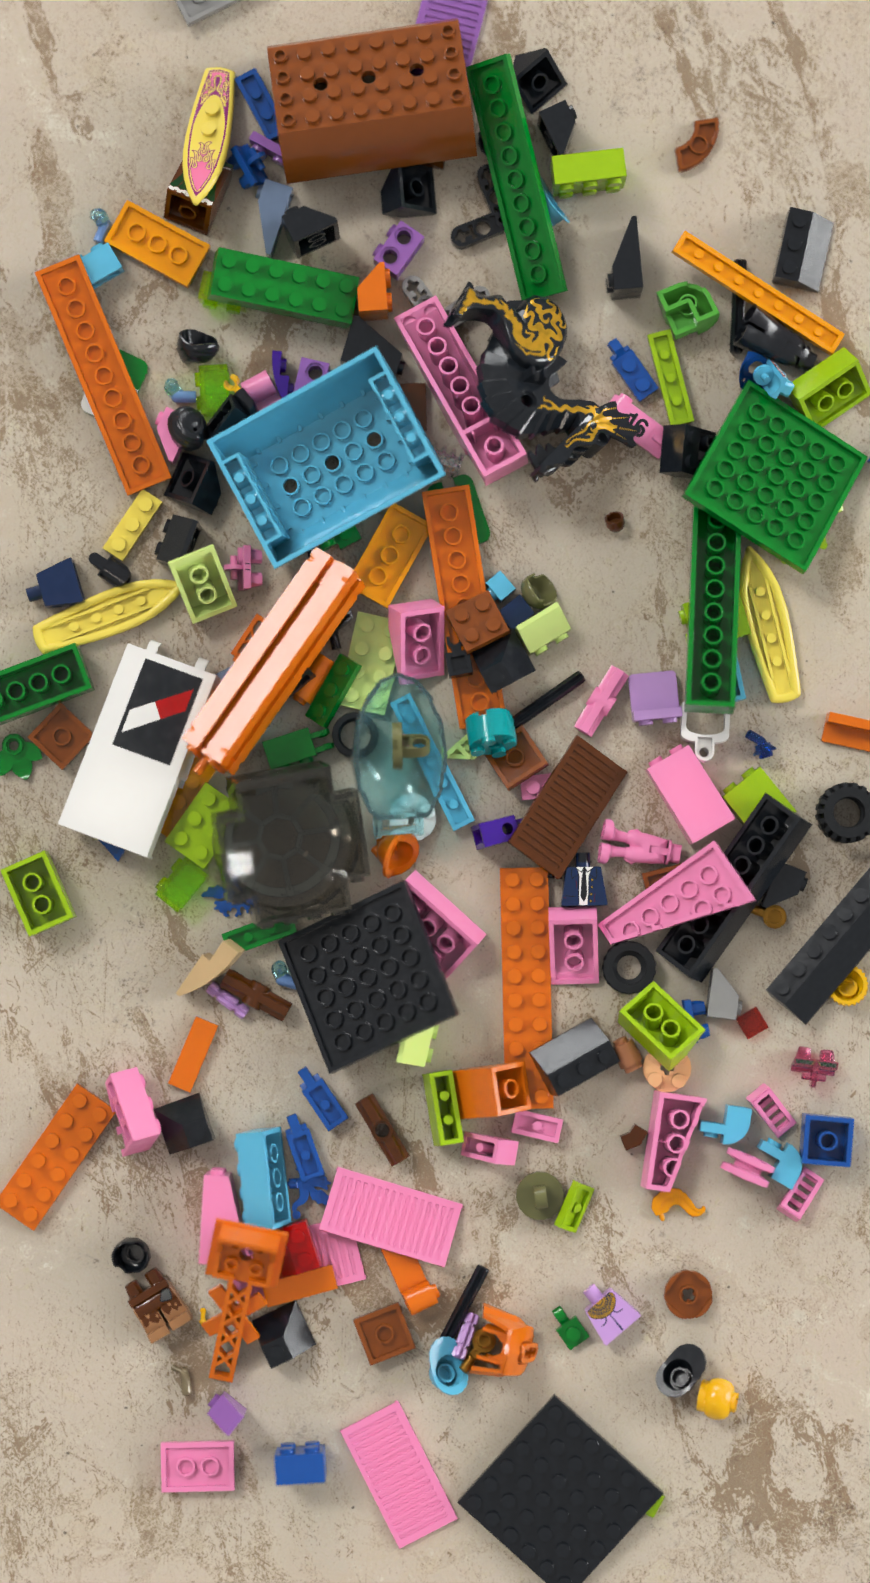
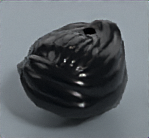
M185 329L179 332L176 350L183 363H206L217 355L220 346L217 339L213 336L194 329Z
M190 406L179 407L171 412L167 425L172 440L180 449L186 451L199 450L207 436V424L204 416Z

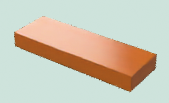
M196 1016L168 1084L191 1093L219 1025Z
M330 1264L298 1275L280 1278L277 1289L263 1288L267 1307H272L338 1289L333 1266Z

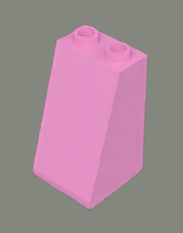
M682 744L669 750L671 754L669 757L662 759L659 756L649 762L650 768L646 769V772L688 844H693L733 821L735 817L690 746L687 745L683 748Z
M212 1167L204 1175L199 1264H207L216 1218L243 1223L232 1172H226V1168ZM248 1248L241 1250L244 1255H250Z

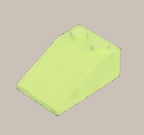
M213 544L168 562L193 624L237 607Z

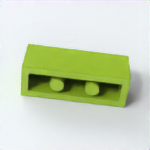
M444 1070L422 1074L434 1146L464 1142L453 1071Z

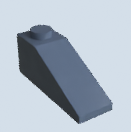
M265 179L264 185H259L256 198L259 199L258 204L266 256L273 258L283 228L282 216L285 215L284 212L290 207L294 191L293 187Z

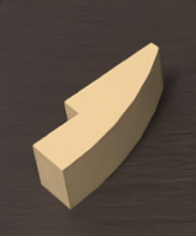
M231 939L224 940L214 955L209 952L199 958L176 994L182 996L213 982L239 959L245 949Z

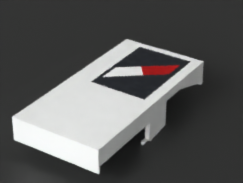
M154 640L149 642L146 650L129 643L127 644L58 822L61 826L149 859H153L151 856L178 787L183 789L195 758L194 753L186 748L188 743L182 737L191 728V724L222 680L217 675L205 671L208 663H210L209 660L199 657L195 667L167 658L157 654L162 643Z

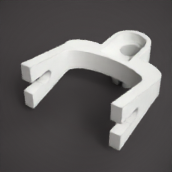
M682 702L683 716L680 718V737L686 742L694 743V754L700 763L708 762L714 755V744L724 743L729 738L730 714L723 715V731L721 733L712 735L697 734L689 731L686 727L687 712H684L685 702ZM702 749L707 753L706 757L700 755L699 752Z

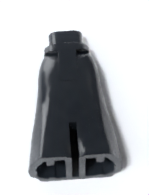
M753 304L746 312L733 340V345L746 351H754L781 364L797 369L803 368L807 371L812 369L818 356L810 351V347L806 346L805 342L798 335L780 324L757 304Z

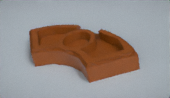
M718 117L695 121L691 139L684 145L675 148L678 173L695 168L710 154L718 136Z

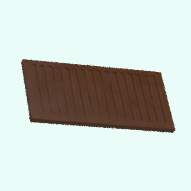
M576 735L507 843L556 879H560L624 779L627 771Z

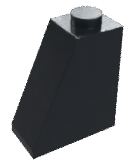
M354 315L341 356V365L376 346L395 377L397 378V375L402 376L406 363L402 361V353L363 319Z

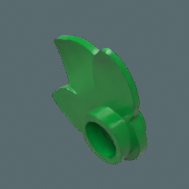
M18 734L6 736L2 742V751L0 752V776L12 770L18 777L25 780L29 779L33 769L32 761L42 759L41 750L34 743L25 742L24 738ZM14 741L19 745L17 750L10 748V744Z

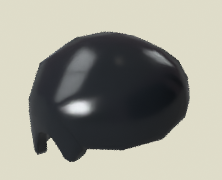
M127 1237L115 1246L111 1255L114 1267L121 1268L125 1274L141 1272L148 1266L151 1259L148 1245L143 1240L135 1237Z

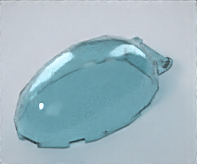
M395 673L376 683L368 693L354 724L351 764L355 787L365 807L373 815V834L375 839H380L382 836L403 834L422 836L424 833L423 818H428L433 812L437 799L440 798L443 790L444 773H446L447 767L444 727L441 717L433 704V697L417 679L401 673ZM402 722V734H424L430 739V753L420 758H403V770H393L392 723ZM415 744V745H414V747H417V748H421V747H424V746H425L424 744ZM414 818V824L382 826L383 820Z

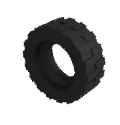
M623 941L613 945L604 956L602 965L603 976L608 985L618 992L624 994L639 993L653 981V977L656 974V962L654 961L653 954L646 946L634 941ZM624 956H634L641 964V971L634 979H624L617 971V964Z

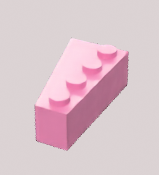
M654 1090L641 1187L650 1190L671 1191L682 1163L681 1160L689 1146V1140L694 1128L697 1126L701 1110L707 1101L706 1098Z

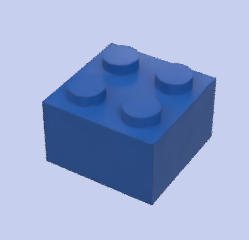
M802 1113L799 1147L801 1163L851 1167L854 1118Z
M307 1441L305 1445L295 1446L294 1442L282 1443L281 1447L276 1448L274 1455L276 1486L325 1483L327 1475L325 1444H320L319 1441Z

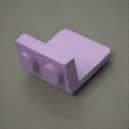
M674 671L632 674L628 677L632 723L639 722V726L653 725L654 720H663V724L675 723L677 718L683 716L682 706L679 707L677 679Z

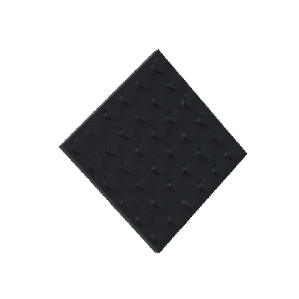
M403 880L278 941L329 1074H334L460 1015L407 881Z
M554 1393L465 1491L457 1503L545 1583H583L663 1495V1491Z

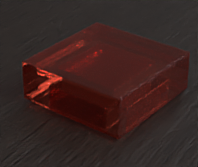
M756 1006L736 1017V1022L747 1039L768 1028Z

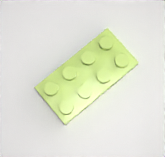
M358 611L348 657L362 667L340 706L384 715L396 664L388 628V618Z

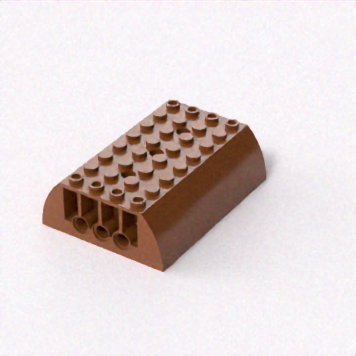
M458 18L267 46L278 137L287 184L477 156L472 107ZM419 68L424 72L420 76H413L411 71ZM369 75L376 78L372 83L362 81L364 77ZM318 83H326L328 85L324 90L315 89Z

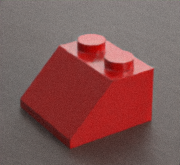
M307 1218L273 1229L289 1233L279 1279L321 1267L320 1257Z

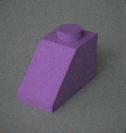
M224 1391L221 1395L216 1393L208 1403V1406L211 1408L207 1414L229 1436L244 1418L247 1408Z

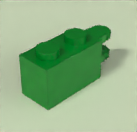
M307 727L262 742L270 769L281 773L290 770L291 764L299 762L300 766L314 762L313 757H316L318 753L335 748L333 743H325L316 748L313 743V739L322 738L330 734L329 728L310 734Z

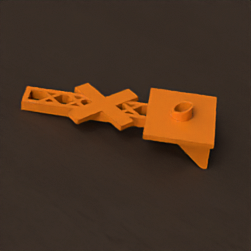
M216 1218L205 1274L212 1275L214 1278L228 1280L227 1290L222 1284H219L208 1291V1294L222 1312L206 1320L201 1325L210 1337L218 1333L209 1378L232 1383L241 1339L243 1338L248 1345L260 1338V1334L246 1316L266 1306L267 1302L259 1291L251 1295L252 1286L277 1289L289 1233ZM248 1248L253 1251V1254L246 1256L241 1250ZM233 1281L246 1282L248 1285L238 1290ZM230 1325H233L235 1328L232 1332L227 1328ZM229 1341L234 1349L226 1353L221 1345ZM225 1362L230 1369V1373L216 1370V1366Z

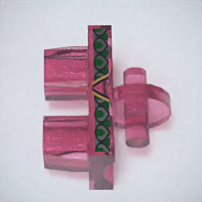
M800 1046L791 1063V1071L802 1072L801 1079L809 1080V1086L812 1088L816 1087L817 1081L825 1082L826 1075L834 1076L835 1071L838 1070V1062H835L833 1050H821L819 1060L811 1059V1048Z

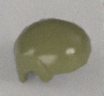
M535 573L525 577L521 583L522 597L529 606L536 609H544L555 603L557 599L556 589L546 575L535 576Z

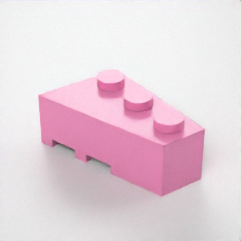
M137 1067L110 1074L105 1085L111 1110L116 1112L120 1126L116 1127L117 1135L122 1134L125 1149H121L122 1157L150 1150L160 1135L161 1125L159 1120L154 1117L152 1099L146 1094L144 1076L139 1074Z

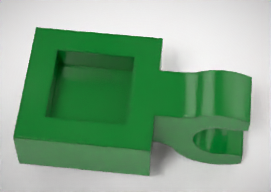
M353 526L320 544L319 547L322 551H326L338 545L339 549L343 550L362 540V537L356 526Z
M561 1306L552 1310L554 1316L561 1324V1326L556 1328V1331L569 1350H572L590 1337L576 1315L569 1319Z

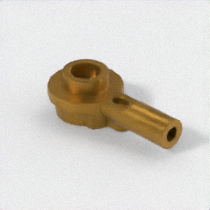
M756 905L751 914L763 917L766 926L773 929L782 927L787 919L786 911L779 905H772L767 908Z
M482 1329L477 1330L472 1339V1350L459 1369L467 1373L477 1360V1354L490 1352L496 1344L495 1335L482 1331Z

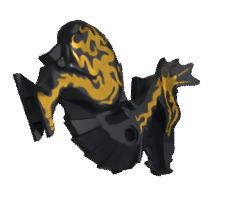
M468 281L443 326L451 328L458 321H479L486 323L492 329V333L487 340L489 342L487 348L481 354L480 364L476 367L477 389L482 400L479 404L489 416V422L500 427L503 432L515 436L516 439L529 438L532 440L540 434L544 437L551 433L556 435L566 433L568 435L556 448L550 443L545 445V449L538 444L535 454L532 451L527 452V457L534 468L530 477L535 483L539 480L538 477L550 476L560 466L570 467L581 456L588 459L592 458L611 438L629 448H634L637 445L633 438L641 432V428L629 423L630 415L619 412L615 401L598 406L593 401L560 399L551 391L550 388L560 382L557 372L567 362L559 356L567 338V324L557 304L547 297L533 295L525 300L506 302L502 295L486 296L479 294L472 283Z

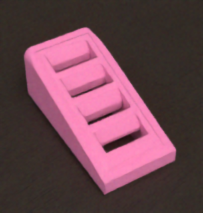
M766 1084L760 1085L746 1097L750 1105L777 1138L781 1137L796 1124V1121ZM773 1101L774 1104L771 1105L767 1110H762ZM778 1109L780 1110L778 1114H776L773 1118L769 1119V1116H771L775 1111H777ZM785 1116L786 1120L778 1127H775L774 1124Z
M804 1166L793 1189H788L776 1209L793 1221H799L824 1182V1179ZM803 1177L813 1182L815 1184L814 1187L804 1182L802 1180ZM798 1185L810 1193L806 1195L805 1193L797 1189ZM795 1194L796 1196L804 1200V1202L800 1203L799 1201L794 1199L792 1195ZM789 1202L790 1204L798 1208V1211H795L794 1209L789 1207L787 1203Z

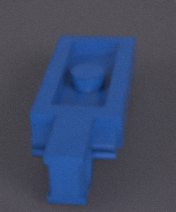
M617 338L608 343L607 346L613 353L610 357L612 366L638 403L659 389L628 345L623 348Z
M306 1066L298 1071V1074L304 1081V1083L299 1085L302 1093L328 1131L349 1118L318 1073L312 1076Z
M296 1113L287 1116L290 1129L285 1130L286 1139L301 1182L324 1175L320 1158L306 1123L300 1125Z

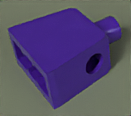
M511 815L472 826L471 831L476 850L508 842L522 818L516 820L515 816ZM502 826L506 828V834L503 833Z

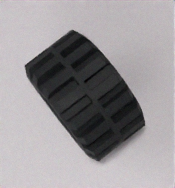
M845 782L828 788L818 799L820 801L815 809L817 810L815 818L819 822V829L823 830V834L826 837H830L835 842L852 843L870 835V792L866 790V787L859 786L858 783ZM842 799L853 800L860 809L859 821L852 827L841 826L834 817L835 805Z

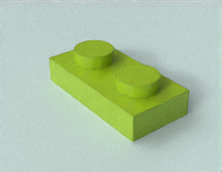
M573 1180L554 1225L576 1233L595 1189Z

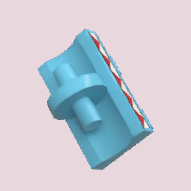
M769 358L766 364L758 366L753 372L754 381L761 385L768 395L774 399H777L779 394L789 397L795 386L788 380L786 374L778 365Z

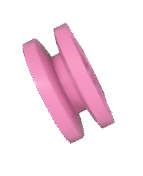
M728 1147L726 1153L733 1157L735 1161L734 1163L722 1161L720 1167L739 1178L767 1188L769 1182L760 1175L762 1171L774 1173L775 1167L750 1154Z

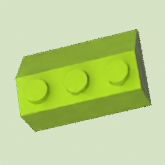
M843 347L792 381L795 386L789 398L798 412L824 427L870 396V387L859 360Z
M654 981L619 1011L618 1023L668 1071L686 1057L705 1032V1029Z

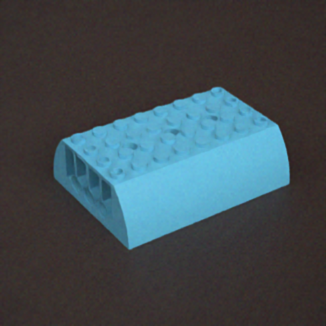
M376 346L206 441L274 569L290 562L446 475L434 447L398 380ZM373 433H378L381 436V442L377 446H370L368 443V438ZM331 456H335L339 460V465L334 470H330L326 466V461ZM290 479L297 482V489L292 493H288L285 490V483Z

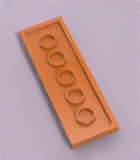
M77 1083L0 1194V1208L34 1231L116 1112H112L111 1106Z

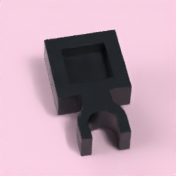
M446 637L447 646L452 651L451 653H445L449 679L473 675L470 654H466L465 650H461L462 644L460 640L458 644L454 645L450 642V637Z

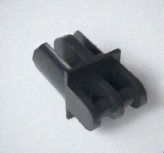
M91 553L89 555V562L100 570L98 573L100 578L116 587L130 583L131 572L129 568L112 555H110L108 560L98 553Z

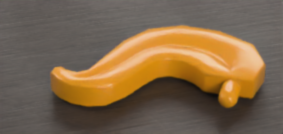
M671 1188L670 1192L660 1191L652 1198L651 1209L656 1216L659 1215L661 1221L665 1220L664 1213H667L674 1205H679L692 1217L701 1216L706 1210L705 1206H702L700 1209L696 1208L687 1194L679 1188Z

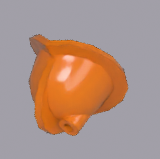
M399 830L397 834L386 832L378 836L377 845L371 849V852L382 864L383 876L389 879L392 876L400 875L409 870L416 862L419 855V842L410 832Z

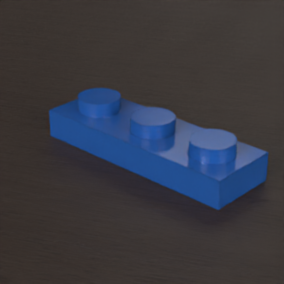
M253 68L234 80L264 136L274 141L279 138L274 101L256 68Z

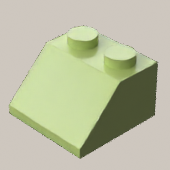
M558 602L515 628V632L529 656L533 653L536 656L548 650L546 645L553 641L556 644L562 642L569 637L567 633L571 630Z
M439 1025L400 1042L396 1062L425 1067L426 1062L431 1063L434 1049L429 1048L431 1038L436 1039Z

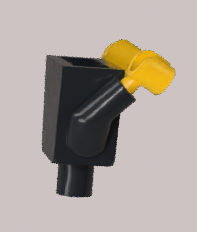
M235 374L230 375L235 385H230L227 380L223 384L227 391H234L235 394H229L207 423L206 421V440L259 411L254 400L246 390L238 386L240 380Z

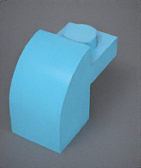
M726 1104L723 1123L699 1120L698 1130L703 1131V1136L717 1138L718 1134H721L720 1143L722 1144L736 1143L749 1130L752 1109Z
M768 1138L767 1142L760 1139L757 1148L777 1159L774 1164V1173H769L768 1176L792 1190L802 1170L799 1152L788 1142H786L783 1150H780L781 1144L773 1139Z

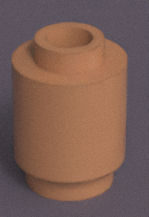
M623 1036L613 1042V1048L620 1060L618 1064L621 1069H624L626 1074L643 1066L641 1062L643 1058L632 1038L627 1039L626 1036Z

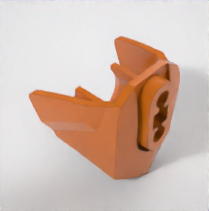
M483 1303L482 1317L491 1323H487L482 1328V1331L495 1334L502 1342L503 1348L498 1355L486 1353L483 1356L477 1354L476 1358L479 1361L500 1366V1369L471 1366L469 1373L497 1377L521 1375L528 1363L533 1362L537 1356L538 1343L533 1342L534 1328L526 1325L516 1315Z

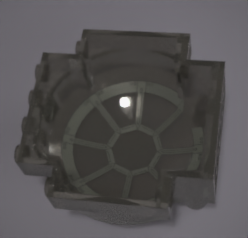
M321 760L226 777V792L229 796L230 810L211 813L213 854L221 876L224 899L228 903H232V905H241L247 902L250 905L252 923L257 927L260 926V929L273 928L275 923L284 922L285 925L298 923V919L306 917L307 920H316L322 918V914L331 913L333 916L345 914V910L352 909L348 880L351 883L364 881V877L371 876L358 790L353 787L334 790L331 767Z

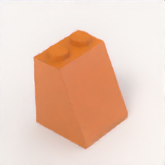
M525 1061L470 1067L453 1071L460 1119L497 1117L532 1109Z

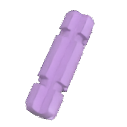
M213 981L206 989V992L212 997L215 996L216 1000L228 1010H233L237 1017L240 1019L244 1018L249 1012V1007L244 1003L240 1004V1000L225 989L222 990L219 987L220 985Z
M467 1313L464 1319L465 1325L462 1324L456 1341L458 1345L454 1346L452 1352L453 1357L460 1360L466 1359L467 1347H470L476 1330L474 1326L478 1325L480 1319L477 1314Z

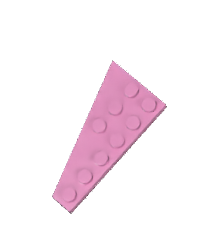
M713 841L597 925L609 943L613 945L756 901V899L716 841Z

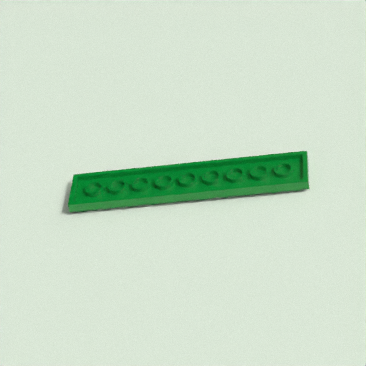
M506 53L466 67V74L521 299L525 300L533 295L548 297L566 292L568 289L511 55Z

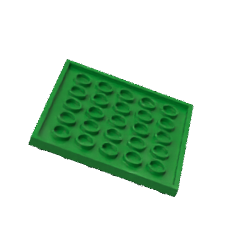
M748 380L689 482L682 498L801 574H804L808 570L868 456L783 401L770 397L764 389Z

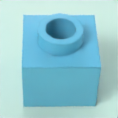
M501 570L485 583L486 591L489 590L493 600H498L500 604L516 590Z

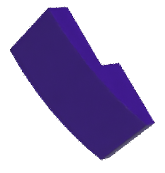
M272 350L273 375L277 390L282 399L293 393L294 383H290L289 376L281 375V373H286L287 358H283L282 351Z

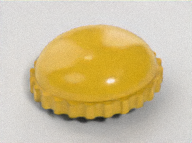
M855 967L830 998L837 1002L838 1005H843L844 1007L855 1006L856 1003L859 1004L868 991L865 973H862L861 969Z

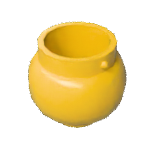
M714 1378L710 1381L703 1379L698 1392L696 1409L697 1411L704 1412L711 1419L723 1420L729 1416L730 1412L735 1413L739 1394L734 1392V1386L728 1380L723 1378Z

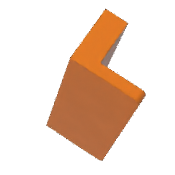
M829 712L826 715L821 741L870 752V720Z

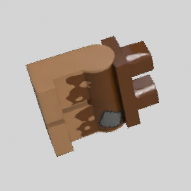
M156 1267L144 1274L150 1286L142 1289L137 1279L125 1286L129 1296L128 1303L142 1324L151 1344L169 1334L171 1330L174 1331L189 1322L193 1317L168 1276H163Z

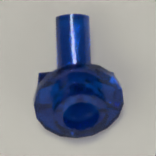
M752 730L746 733L745 737L757 744L753 753L754 756L759 755V759L773 756L772 751L777 749L775 746Z

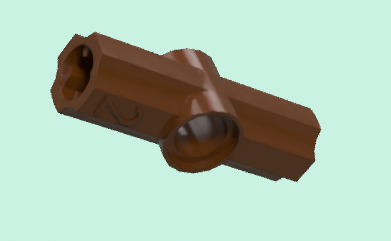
M230 968L219 986L241 998V1001L259 1011L261 1009L282 1022L293 1004L271 992V989L256 980H250Z
M372 1093L355 1103L372 1136L376 1139L391 1166L410 1156L374 1094ZM384 1123L389 1127V1133L386 1136H379L376 1133L375 1128L378 1124Z

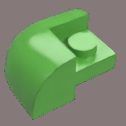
M688 281L656 292L661 313L666 325H669L675 340L694 332L700 335L714 326L719 319L720 313L705 287L702 288L697 284H689Z

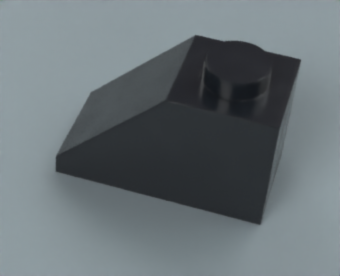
M785 863L764 893L760 907H770L798 895L799 891L803 892L808 882V878H805L807 872Z

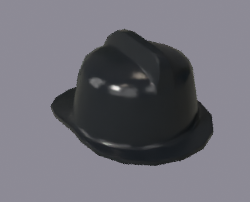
M684 1344L672 1352L657 1371L656 1384L661 1393L667 1397L676 1398L683 1396L693 1389L706 1368V1358L701 1348L694 1344Z

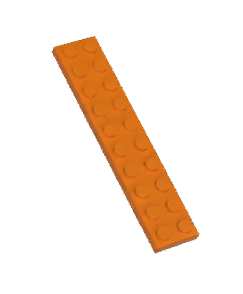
M78 254L35 272L127 496L171 479V473L80 255Z
M469 484L422 492L439 604L444 606V636L447 653L452 651L447 646L446 637L449 636L450 642L454 645L459 643V638L445 611L486 591ZM472 653L469 654L473 675L452 678L459 729L466 728V718L475 712L483 715L486 714V709H505L502 689L491 694Z
M542 867L500 868L504 1063L525 1061L531 1108H554L553 1095H550L529 1054L530 1051L552 1039L548 872Z

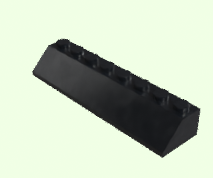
M765 793L724 852L756 901L672 926L656 949V952L689 978L702 983L812 824Z
M870 868L766 989L771 997L805 1025L808 1024L870 951Z

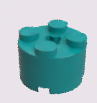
M490 708L486 709V714L479 715L478 712H475L466 718V732L471 756L477 757L492 754V757L499 758L505 756L507 750L517 745L514 720L509 710Z

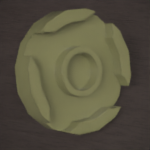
M402 722L392 723L393 770H403V758L427 756L430 753L429 737L424 734H402ZM415 744L425 745L421 748L414 747Z
M536 1171L527 1174L520 1181L516 1189V1200L520 1210L526 1216L534 1220H545L559 1212L564 1201V1191L561 1183L555 1176L547 1172Z

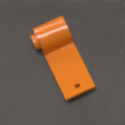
M381 1249L401 1296L412 1316L438 1303L437 1298L441 1297L435 1284L430 1285L417 1259Z

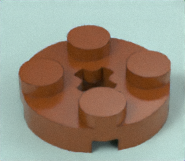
M688 1269L681 1270L673 1274L665 1285L664 1299L666 1305L679 1318L692 1319L701 1317L708 1311L712 1303L711 1285L701 1273ZM692 1288L694 1290L692 1292L693 1296H695L694 1299L688 1298L686 1301L683 1300L684 1294L682 1291Z

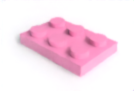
M234 1440L161 1442V1491H235Z

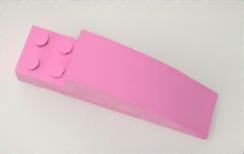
M435 295L394 317V320L465 455H469L487 486L528 464L527 453L519 439L503 432L500 427L489 422V416L479 404L482 400L477 389V366L454 326L451 328L443 326L448 315Z

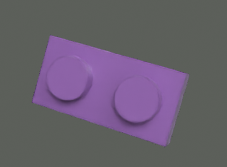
M253 130L249 137L250 145L256 149L257 153L265 151L267 155L273 157L272 160L276 164L284 167L280 145Z

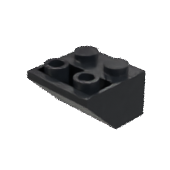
M688 424L664 425L659 473L692 479L716 433Z

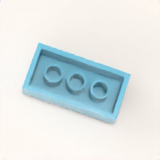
M281 1126L257 1128L237 1133L234 1146L236 1152H238L239 1160L237 1173L241 1178L240 1198L244 1206L242 1214L243 1223L268 1229H276L292 1223Z

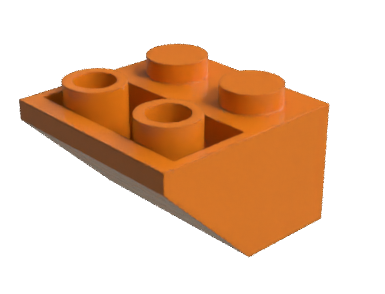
M379 262L357 287L359 317L364 321L388 320V312H393L392 294L386 292V289H391L390 269H385L384 262Z

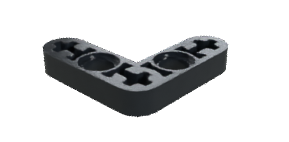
M488 164L478 169L477 181L490 213L461 224L452 230L451 243L457 249H465L505 233L503 222H499L501 220L499 205L490 201V195L495 192L494 185L486 191L485 188H489V183L486 178L482 179L484 171L491 174ZM483 222L490 226L489 233L485 235L478 233L476 229L478 224ZM469 227H473L475 239H472L471 234L465 237L464 243H461L460 240H455L458 232L466 235L470 233Z

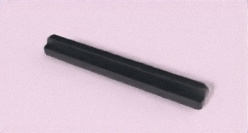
M736 259L734 261L736 264L747 270L746 260ZM733 292L730 353L740 354L743 349L734 346L733 340L745 316V300Z
M580 671L575 672L513 716L515 729L524 725L584 683L585 677Z
M477 1265L440 1337L449 1336L453 1339L455 1338L489 1273L486 1267Z

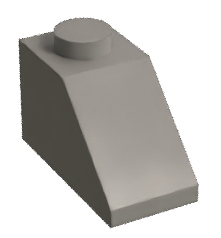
M712 968L705 1015L736 1020V1016L741 1015L742 1001H739V995L720 970Z

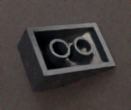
M637 216L631 217L611 272L607 274L606 292L611 293V300L640 298L643 290Z

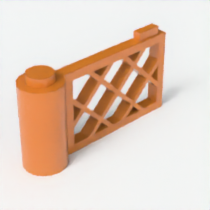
M259 614L255 615L232 650L231 654L234 656L232 659L234 662L239 657L240 653L238 652L243 644H247L251 640H247L250 633L253 637V629L258 621L263 623L265 620ZM319 653L309 667L316 677L297 691L292 699L303 706L306 703L311 705L334 662Z

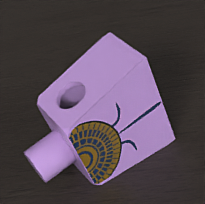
M593 1283L583 1292L591 1302L584 1310L606 1346L641 1317L639 1311L611 1287L601 1293Z

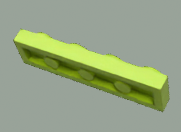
M671 329L648 334L647 340L669 425L693 423L694 418Z

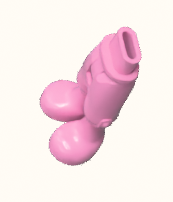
M604 820L600 839L624 842L629 847H619L600 842L597 857L598 863L606 864L610 858L622 857L624 861L630 864L668 865L669 862L679 864L682 845L673 844L672 840L642 833L638 829L623 832L615 828L613 820Z

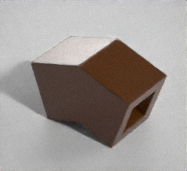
M634 1123L629 1132L620 1135L625 1150L640 1146L648 1132Z

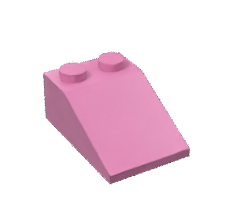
M433 599L388 605V628L399 681L404 682L444 675V606Z
M597 906L548 907L551 985L599 983Z

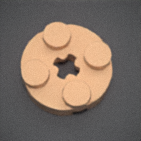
M647 1053L643 1060L642 1070L644 1077L652 1087L663 1092H673L686 1084L691 1074V1062L687 1055L674 1066L673 1070L669 1071L668 1075H665V1072L660 1070L662 1064L650 1053Z

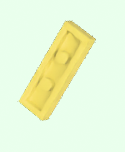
M144 489L141 490L103 546V549L124 562L163 502Z

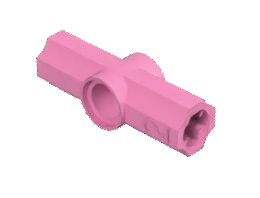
M611 665L600 685L594 689L586 702V708L576 721L574 727L578 731L592 737L603 717L607 716L617 700L616 696L623 688L629 675Z

